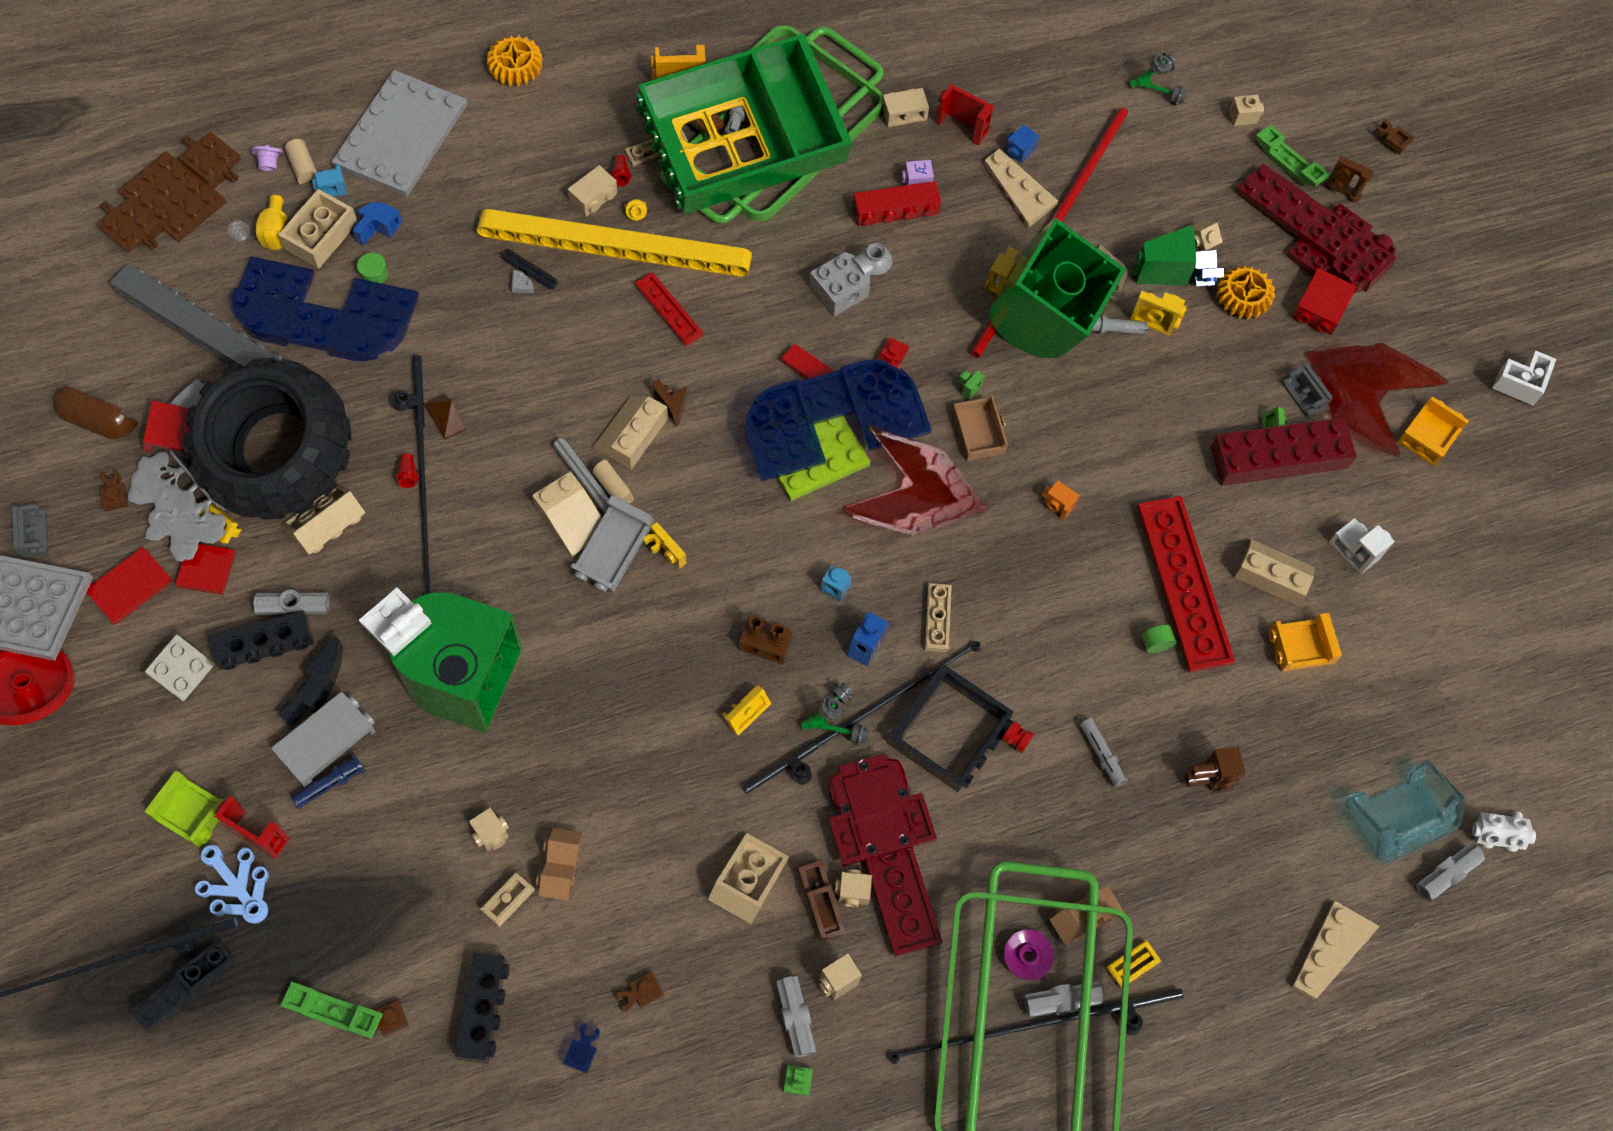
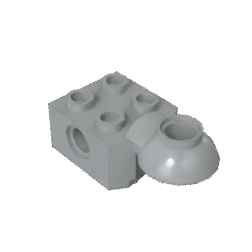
M879 243L865 246L857 256L845 252L811 271L809 287L834 317L869 297L870 275L886 273L892 266V255L887 248Z

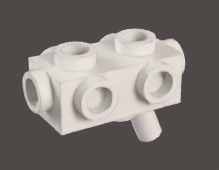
M1518 811L1514 812L1512 817L1481 812L1477 822L1475 821L1472 826V834L1476 837L1477 843H1480L1485 848L1502 846L1509 851L1516 852L1518 849L1526 850L1528 844H1534L1536 839V832L1532 829L1530 819L1523 818V814Z

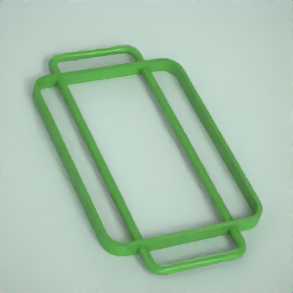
M778 26L772 29L751 49L771 44L779 37L790 38L801 33L790 26ZM819 27L806 36L813 55L860 88L838 109L840 116L842 117L866 94L878 102V105L848 133L851 141H853L883 110V94L875 85L882 79L884 70L877 61L828 27ZM820 35L828 36L874 69L876 74L866 81L813 41ZM730 109L725 110L719 115L723 122L730 117ZM701 132L689 143H702L708 136ZM694 165V167L696 168L697 171H699L700 173L706 174V173H704L702 170H700L698 167H696V166ZM661 171V181L667 186V175L665 171ZM820 171L802 176L772 206L763 211L754 210L748 204L764 189L746 194L741 200L739 198L728 200L727 202L733 208L724 215L717 214L709 207L699 211L716 223H727L740 212L753 221H767Z
M1002 861L995 864L990 870L987 893H968L957 902L954 911L934 1118L936 1131H942L940 1116L960 909L964 902L970 899L986 900L965 1131H976L996 901L1087 912L1070 1131H1081L1097 913L1114 915L1123 921L1126 934L1112 1131H1119L1133 928L1132 922L1123 911L1098 906L1099 885L1095 876L1090 872L1080 869ZM1010 871L1084 880L1089 885L1088 905L997 895L998 877L1001 872Z

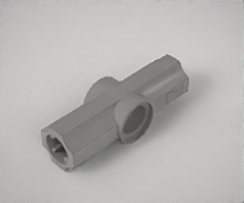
M286 590L282 593H256L253 603L256 615H288L303 610L306 614H328L330 611L328 593H298L295 590ZM297 601L294 606L287 607L290 602Z
M1473 843L1468 844L1453 857L1450 856L1434 868L1431 874L1420 880L1415 885L1417 892L1423 899L1429 902L1446 889L1452 888L1467 877L1468 872L1485 860L1484 852L1479 846Z
M790 976L776 981L782 1004V1018L785 1030L789 1033L794 1058H801L816 1053V1046L810 1028V1014L807 1004L803 1000L798 976Z
M1099 981L1092 982L1090 1006L1103 1004L1102 987ZM1065 984L1050 988L1048 991L1025 995L1024 1004L1028 1017L1052 1013L1062 1015L1077 1011L1080 1008L1082 984L1075 986Z

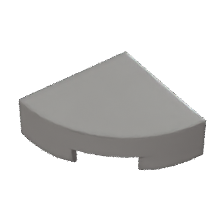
M513 270L512 293H534L532 281L523 272Z

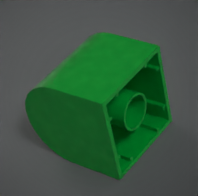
M1054 218L1028 244L990 308L991 322L1006 341L1031 355L1042 358L1063 356L1089 336L1126 269L1057 218Z

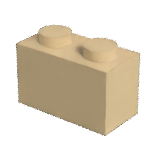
M923 88L909 89L907 91L884 94L882 111L887 126L892 127L926 121L929 105Z
M600 165L568 188L569 202L585 216L596 212L602 204L612 200L617 194L616 180Z
M846 954L822 969L819 987L826 997L830 995L834 1001L859 985L862 974L849 954Z

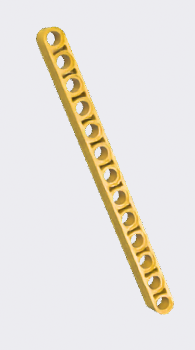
M492 209L482 210L477 226V233L491 239L739 277L748 275L752 259V253L745 248Z

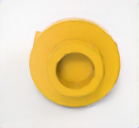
M633 199L624 204L625 212L630 219L637 221L645 217L647 213L645 201Z

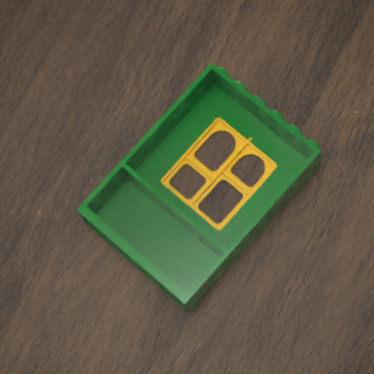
M804 33L638 84V93L636 94L638 103L635 104L639 117L642 116L644 120V131L646 135L650 134L652 150L654 153H658L660 169L662 172L665 171L667 186L669 190H673L675 205L677 209L681 208L683 215L847 162L852 141ZM742 106L751 126L720 136L711 116L718 112ZM696 119H702L710 139L699 144L686 142L681 136L683 125ZM749 136H755L764 156L749 162H741L734 142ZM718 146L726 148L733 164L732 167L712 174L700 173L694 167V157L698 153Z

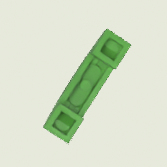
M1269 125L1256 135V140L1269 158L1285 173L1299 182L1316 187L1330 176V173L1316 161L1312 164L1308 163L1284 143L1285 136L1272 125Z
M291 982L280 1005L305 1017L370 1039L373 1038L383 1015L380 1012L319 993L314 989Z

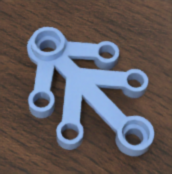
M216 845L206 846L201 852V860L207 866L214 867L228 886L211 885L207 881H200L195 887L196 893L203 898L210 895L238 897L243 904H226L220 899L214 900L210 904V911L215 916H223L224 914L243 915L244 919L252 924L263 921L268 914V906L263 901L265 883L269 879V872L264 867H257L253 870L252 877L255 880V886L251 897L246 889L250 866L255 858L254 853L248 848H243L238 852L237 858L240 861L238 877L236 878L222 861V850ZM214 851V856L207 858V853ZM245 853H250L249 859L242 860V856ZM260 871H264V877L257 879V874ZM207 885L208 890L205 893H201V887ZM222 904V910L215 912L216 905ZM258 906V912L251 914V908Z

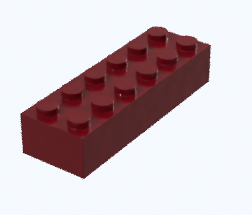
M1345 417L1218 434L1210 447L1221 486L1349 469L1357 458Z

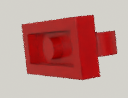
M890 337L870 370V375L890 383L908 353L909 346Z

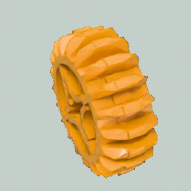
M512 35L508 39L502 37V41L496 40L495 45H491L490 51L487 54L489 72L496 81L500 80L502 85L508 83L510 87L513 84H517L519 87L520 83L527 85L528 80L534 81L535 76H539L540 70H542L543 58L540 49L536 46L534 40L529 41L528 37L523 39L520 35L517 38H513Z
M1244 264L1240 268L1235 265L1232 270L1228 269L1224 277L1219 279L1216 287V297L1220 298L1219 305H1224V311L1230 310L1231 316L1237 314L1239 319L1242 316H1245L1247 320L1251 316L1256 319L1260 314L1266 313L1275 298V286H1272V279H1266L1267 273H1260V268L1254 270L1252 265L1249 268H1246Z

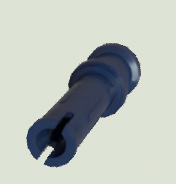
M353 754L350 760L340 766H333L332 772L291 795L297 808H302L339 784L341 786L346 785L347 781L357 774H364L366 771L357 756Z

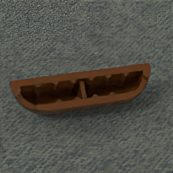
M64 386L63 389L58 388L54 394L53 407L59 418L110 439L125 437L139 424L135 418H128L120 414L122 409L73 388Z

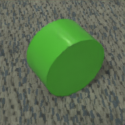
M367 253L358 260L357 269L361 280L365 284L375 286L387 279L388 268L385 259L380 254Z
M1170 625L1153 627L1141 635L1148 653L1161 652L1176 644Z

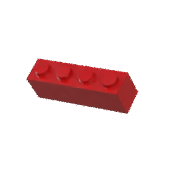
M936 181L854 193L853 209L858 226H870L882 222L891 223L903 219L911 220L923 216L931 217L940 213L942 203Z

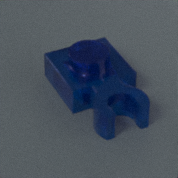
M584 1023L580 1028L581 1040H572L563 1065L588 1074L597 1052V1048L591 1046V1044L599 1038L600 1029L596 1028L594 1035L587 1036L585 1031L588 1026Z

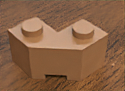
M553 828L550 837L545 838L543 851L547 852L546 864L543 871H538L536 886H540L539 896L569 901L575 883L576 865L580 859L583 832Z
M1109 886L1099 889V907L1115 908L1123 911ZM1089 891L1085 893V898L1074 904L1088 905ZM1058 908L1055 910L1057 914L1050 921L1065 946L1085 936L1087 912ZM1097 913L1096 928L1108 924L1117 916Z

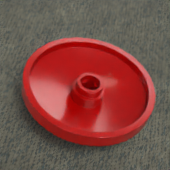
M4 650L0 652V725L14 726L38 721L52 714L65 703L73 690L75 673L69 658L61 650L55 661Z

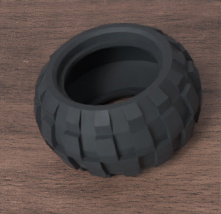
M255 358L248 365L243 366L236 363L222 370V377L214 383L208 381L199 391L202 397L196 406L192 405L185 421L189 427V432L186 433V437H183L186 458L190 461V471L197 485L201 489L204 488L209 493L210 499L230 512L243 517H259L262 520L285 518V514L290 512L301 514L315 507L313 504L316 499L322 494L328 496L338 485L335 479L340 471H346L350 459L347 444L348 441H352L351 426L341 397L320 374L308 369L303 364L291 360L276 361L274 358ZM278 413L292 414L301 418L303 421L302 437L293 455L276 469L265 473L253 474L245 462L244 444L254 425L263 418Z

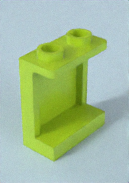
M175 771L144 812L156 822L200 848L202 844L211 838L212 830L219 822L214 817L216 810L224 800L218 799L187 780L181 773Z

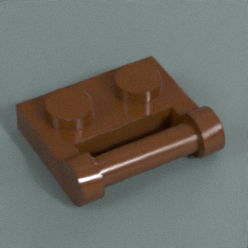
M1340 156L1325 186L1347 196L1350 202L1357 203L1362 197V191L1366 183L1372 179L1373 171L1346 157ZM1356 174L1360 179L1355 188H1353L1349 184Z

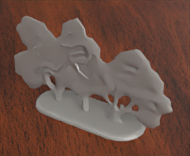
M170 449V454L180 465L179 468L168 467L169 456L165 451L158 452L152 457L143 456L138 462V469L132 474L127 500L138 505L154 503L155 509L149 513L148 523L150 527L146 530L145 539L159 541L166 535L171 536L169 550L175 560L193 559L198 549L199 541L214 544L225 534L223 528L226 517L221 514H211L209 512V504L213 502L221 510L225 511L227 509L210 499L209 493L204 488L201 491L208 499L198 504L195 502L193 491L199 486L191 474V465L175 450ZM163 466H165V467L167 468L166 470H163V471L160 470V468L163 467ZM169 472L171 475L174 473V476L169 479L161 478V474ZM184 472L195 482L188 490H182L177 485L178 476ZM175 478L174 484L171 485V480ZM204 509V514L199 516V513Z

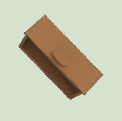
M993 395L953 405L952 413L967 461L1006 453L1008 443L1003 427H1006L1004 416H999Z

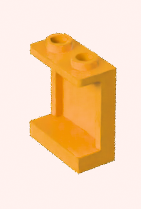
M696 45V55L660 56L659 47H655V55H651L652 80L706 64L705 45Z
M1430 397L1398 443L1435 467L1469 420L1461 413L1446 406L1441 400Z
M1329 613L1320 614L1313 620L1287 624L1275 621L1269 629V639L1274 644L1276 650L1275 660L1278 665L1280 664L1282 672L1335 664L1342 656Z

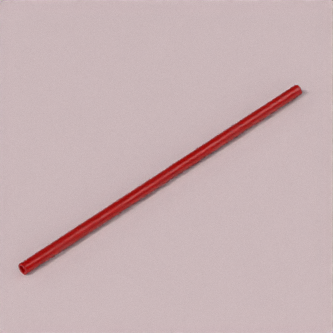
M1119 108L1051 221L1057 218L1063 222L1126 118L1128 111L1125 108ZM991 319L971 351L972 356L976 358L981 357L996 332Z

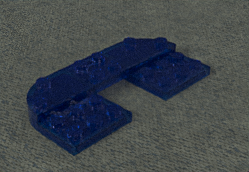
M253 256L249 259L238 288H234L232 292L233 311L243 330L251 337L266 343L285 347L290 343L328 351L329 356L352 361L375 360L379 358L378 355L388 350L392 352L405 337L419 298V293L415 290L355 278L343 310L306 303L304 301L315 275L313 269Z
M873 359L842 366L838 371L802 381L796 379L781 383L763 391L751 405L745 422L746 443L749 445L761 483L826 464V459L814 424L855 413L868 452L931 434L932 429L912 378L902 368L898 369L890 365V362Z

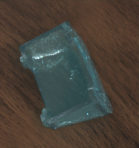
M1429 760L1411 766L1408 770L1407 782L1377 796L1369 798L1366 792L1361 791L1354 792L1347 797V808L1373 853L1383 864L1393 862L1455 832L1462 823L1465 797Z

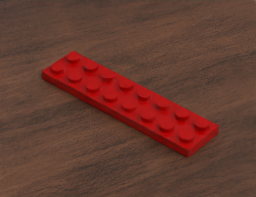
M1182 496L1139 503L1137 506L1188 672L1192 673L1233 665L1235 658Z

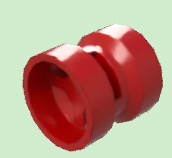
M1014 721L1005 733L1002 741L1014 745L1015 749L1022 754L1035 734L1030 730L1025 731L1022 729L1021 724Z

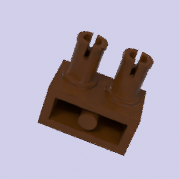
M756 615L748 617L739 641V650L784 664L792 642L793 631H790L783 624L780 625V623L769 624L760 616L759 618Z
M1239 746L1215 749L1204 764L1192 765L1190 772L1185 773L1187 787L1208 784L1210 791L1218 790L1219 793L1232 791L1234 786L1246 774Z

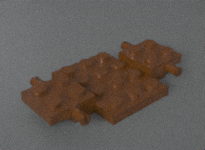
M211 131L197 142L186 135L183 137L182 142L189 149L178 157L180 161L167 151L161 154L118 189L119 194L125 199L123 203L116 208L107 201L101 204V209L108 213V215L96 225L127 253L141 244H145L151 250H155L158 243L153 239L163 231L179 243L227 203L225 198L214 189L227 178L232 183L239 179V176L231 170L241 160L240 155Z

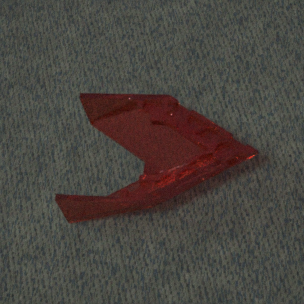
M1376 343L1370 346L1358 345L1332 348L1317 352L1306 351L1308 359H1310L1314 368L1313 371L1333 396L1328 404L1333 419L1345 417L1348 428L1397 457L1400 456L1401 452L1380 405L1386 393L1394 390L1444 386L1449 382L1436 371L1384 343Z
M870 425V431L903 472L900 486L897 489L846 505L842 510L852 519L913 536L931 528L936 529L968 518L970 515L978 512L989 511L943 449Z

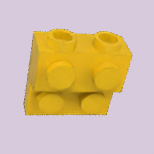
M1141 291L1130 320L1148 322V328L1170 336L1173 328L1178 329L1187 306L1184 305V299L1174 294L1165 292L1161 299L1152 293Z

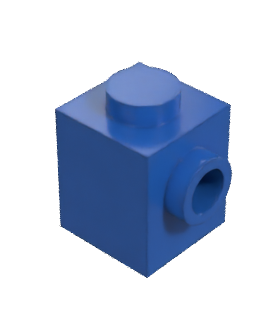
M1023 124L1015 133L1011 132L1008 135L1005 152L1011 158L1022 163L1036 149L1039 135Z

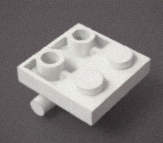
M395 588L359 619L360 624L393 656L432 624L431 620L422 612L421 606L410 601L398 588Z

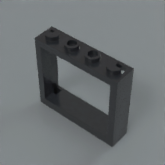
M942 664L890 734L887 744L953 790L959 792L962 787L967 789L974 779V776L971 774L975 768L980 770L988 759L985 757V754L988 750L994 751L1001 740L998 738L1002 731L1006 733L1012 725L1013 721L1010 719L1014 711ZM944 682L1000 720L959 778L902 740Z

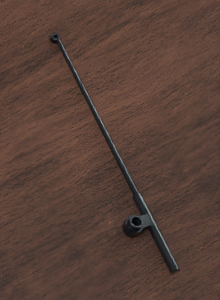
M415 355L413 356L414 395H409L405 391H398L394 394L391 403L397 411L415 409L416 428L418 429L426 592L422 593L421 596L430 594L423 435L425 420L422 357Z
M974 641L969 647L840 727L848 729L936 673L942 664L947 666L970 650L979 652L981 650L980 642ZM832 731L818 741L811 742L743 785V790L748 794L788 768L792 772L796 783L801 785L807 784L812 778L810 766L801 762V760L818 750L819 746L834 738L840 732Z
M232 917L194 930L181 931L174 936L145 944L142 948L0 992V998L144 953L151 954L174 947L179 955L190 954L194 952L196 939L238 926L237 919Z
M1182 989L1129 999L1126 1033L1128 1035H1137L1141 1032L1143 1019L1136 1013L1135 1009L1183 999ZM1121 1001L1095 1007L1090 1010V1017H1100L1120 1012ZM1079 1013L984 1033V1039L1079 1019ZM974 1036L948 1041L947 1047L973 1042ZM942 1043L902 1052H892L889 1056V1061L892 1064H897L900 1057L940 1049Z

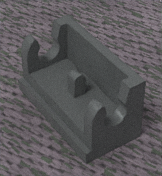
M1308 363L1289 374L1290 378L1282 383L1306 417L1325 409L1333 398Z
M38 505L13 506L14 550L22 558L48 554L47 512L45 510H38Z

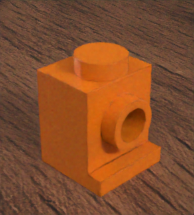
M1057 480L1053 487L1049 485L1042 494L1045 498L1044 503L1047 504L1050 510L1060 513L1062 521L1076 506L1080 495L1059 480Z

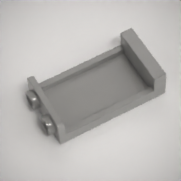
M612 495L607 502L609 505L607 512L576 564L572 563L570 566L575 572V577L584 582L589 579L595 583L594 587L605 593L607 590L614 593L644 542L645 536L648 535L651 526L655 523L651 515Z
M340 692L271 748L304 788L313 783L311 780L367 733L371 735L376 733L372 726L375 724L374 720L367 712L362 715L357 709L360 705L351 695L347 698L343 692Z

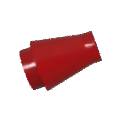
M617 155L615 157L611 176L617 182V186L628 185L632 178L627 157L624 155Z
M402 454L400 456L396 481L402 488H413L419 480L414 457L411 454Z

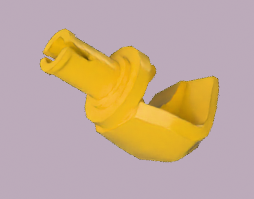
M271 195L269 207L262 210L258 217L255 233L264 248L276 251L283 248L278 234L284 229L287 216L282 212L283 197Z

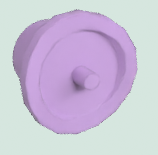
M269 145L254 146L252 153L258 159V169L261 171H276L278 156L283 154V150L270 147Z

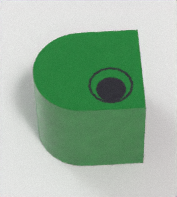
M445 592L430 593L412 600L414 604L417 603L421 606L422 612L431 620L432 624L395 656L389 652L407 693L412 701L425 712L486 733L523 649L513 614Z

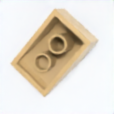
M570 471L533 494L532 497L537 511L573 558L584 551L602 517L582 485Z
M746 833L717 879L708 900L752 924L789 856Z

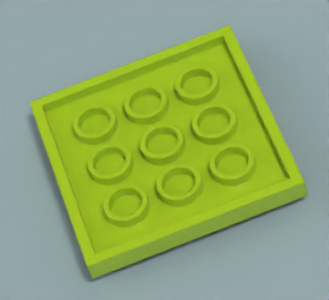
M829 391L750 425V431L790 501L870 466L869 458Z

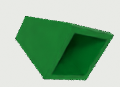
M1188 226L1144 242L1141 251L1137 253V262L1133 263L1132 274L1136 276V284L1187 286L1197 263L1194 226Z

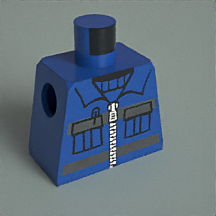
M867 612L851 640L847 656L868 667L888 632L889 622ZM858 646H863L866 651L859 649Z

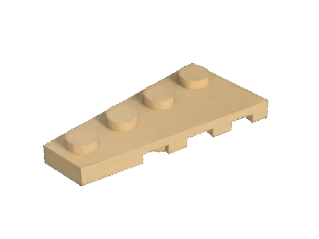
M998 149L985 159L984 166L998 185L1000 184L1006 198L1010 199L1014 204L1015 211L1025 220L1024 224L1027 228L1057 206L1058 200L1002 150Z
M1334 901L1291 987L1312 1000L1317 999L1380 926Z

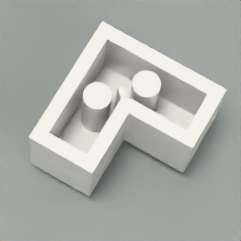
M1538 351L1532 354L1525 365L1508 359L1498 371L1492 389L1534 406L1545 392L1556 359Z
M1355 518L1335 533L1329 541L1360 575L1378 562L1395 542L1391 535L1379 525L1368 532L1367 528Z

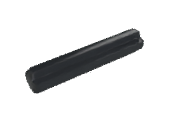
M506 249L503 252V260L550 290L557 286V278L511 249Z

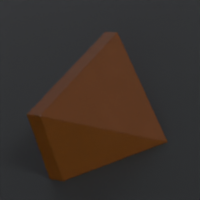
M445 394L425 403V407L445 440L465 431V427L452 400Z

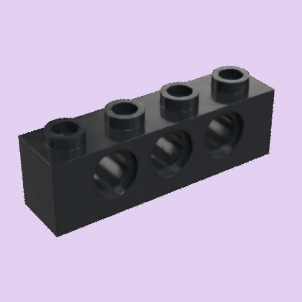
M304 610L209 636L213 661L219 670H231L240 664L257 663L262 658L270 656L279 657L285 654V652L292 650L300 651L308 648L310 645H314L310 622ZM285 633H291L288 638L281 639ZM267 639L265 644L258 645L259 641ZM243 646L240 651L234 652L236 647Z
M473 953L455 1058L459 1061L489 1064L490 1057L494 1058L496 1042L493 1041L494 1032L499 1031L501 1015H498L499 1005H503L505 1000V990L502 989L503 980L508 979L510 964H506L507 960L504 956ZM485 978H495V983L492 987H482V982ZM481 1003H490V1010L486 1014H479L477 1012L478 1006ZM476 1029H485L486 1034L483 1039L479 1041L473 1040V1033Z

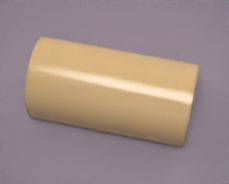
M301 139L289 141L284 149L299 185L312 181V179L316 178L315 173H317V170L305 142Z
M602 460L594 467L592 473L610 496L613 495L628 504L634 501L631 491L607 460Z
M515 872L482 906L481 911L496 926L500 927L535 889Z

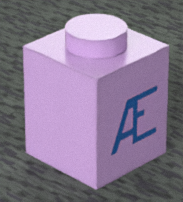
M931 160L906 162L905 170L901 172L902 183L913 185L933 182L934 175Z

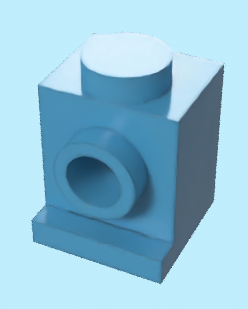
M340 164L335 165L336 169L315 173L316 178L312 179L315 192L319 189L332 197L347 194Z
M830 566L822 579L820 591L841 602L852 584L851 576L842 568Z

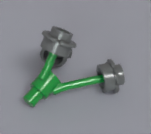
M1163 53L1162 55H1155L1150 62L1151 69L1144 74L1138 75V78L1130 80L1132 88L1145 86L1146 88L1172 95L1171 102L1176 103V106L1179 102H1184L1187 94L1184 86H1176L1174 91L1152 84L1151 76L1153 74L1160 75L1163 72L1167 73L1175 69L1176 59L1172 54Z
M836 682L835 687L831 690L834 697H824L819 705V711L808 716V719L801 721L803 730L820 728L852 735L851 742L858 744V746H861V743L867 742L869 729L865 728V723L862 725L855 724L853 730L827 723V719H835L836 716L839 717L841 715L840 702L845 704L848 700H852L851 694L853 691L844 682L841 684Z

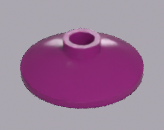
M1021 930L1013 934L1007 941L1004 949V959L1008 969L1018 978L1037 980L1045 976L1052 968L1054 950L1050 941L1040 932ZM1030 953L1032 960H1025L1023 954Z

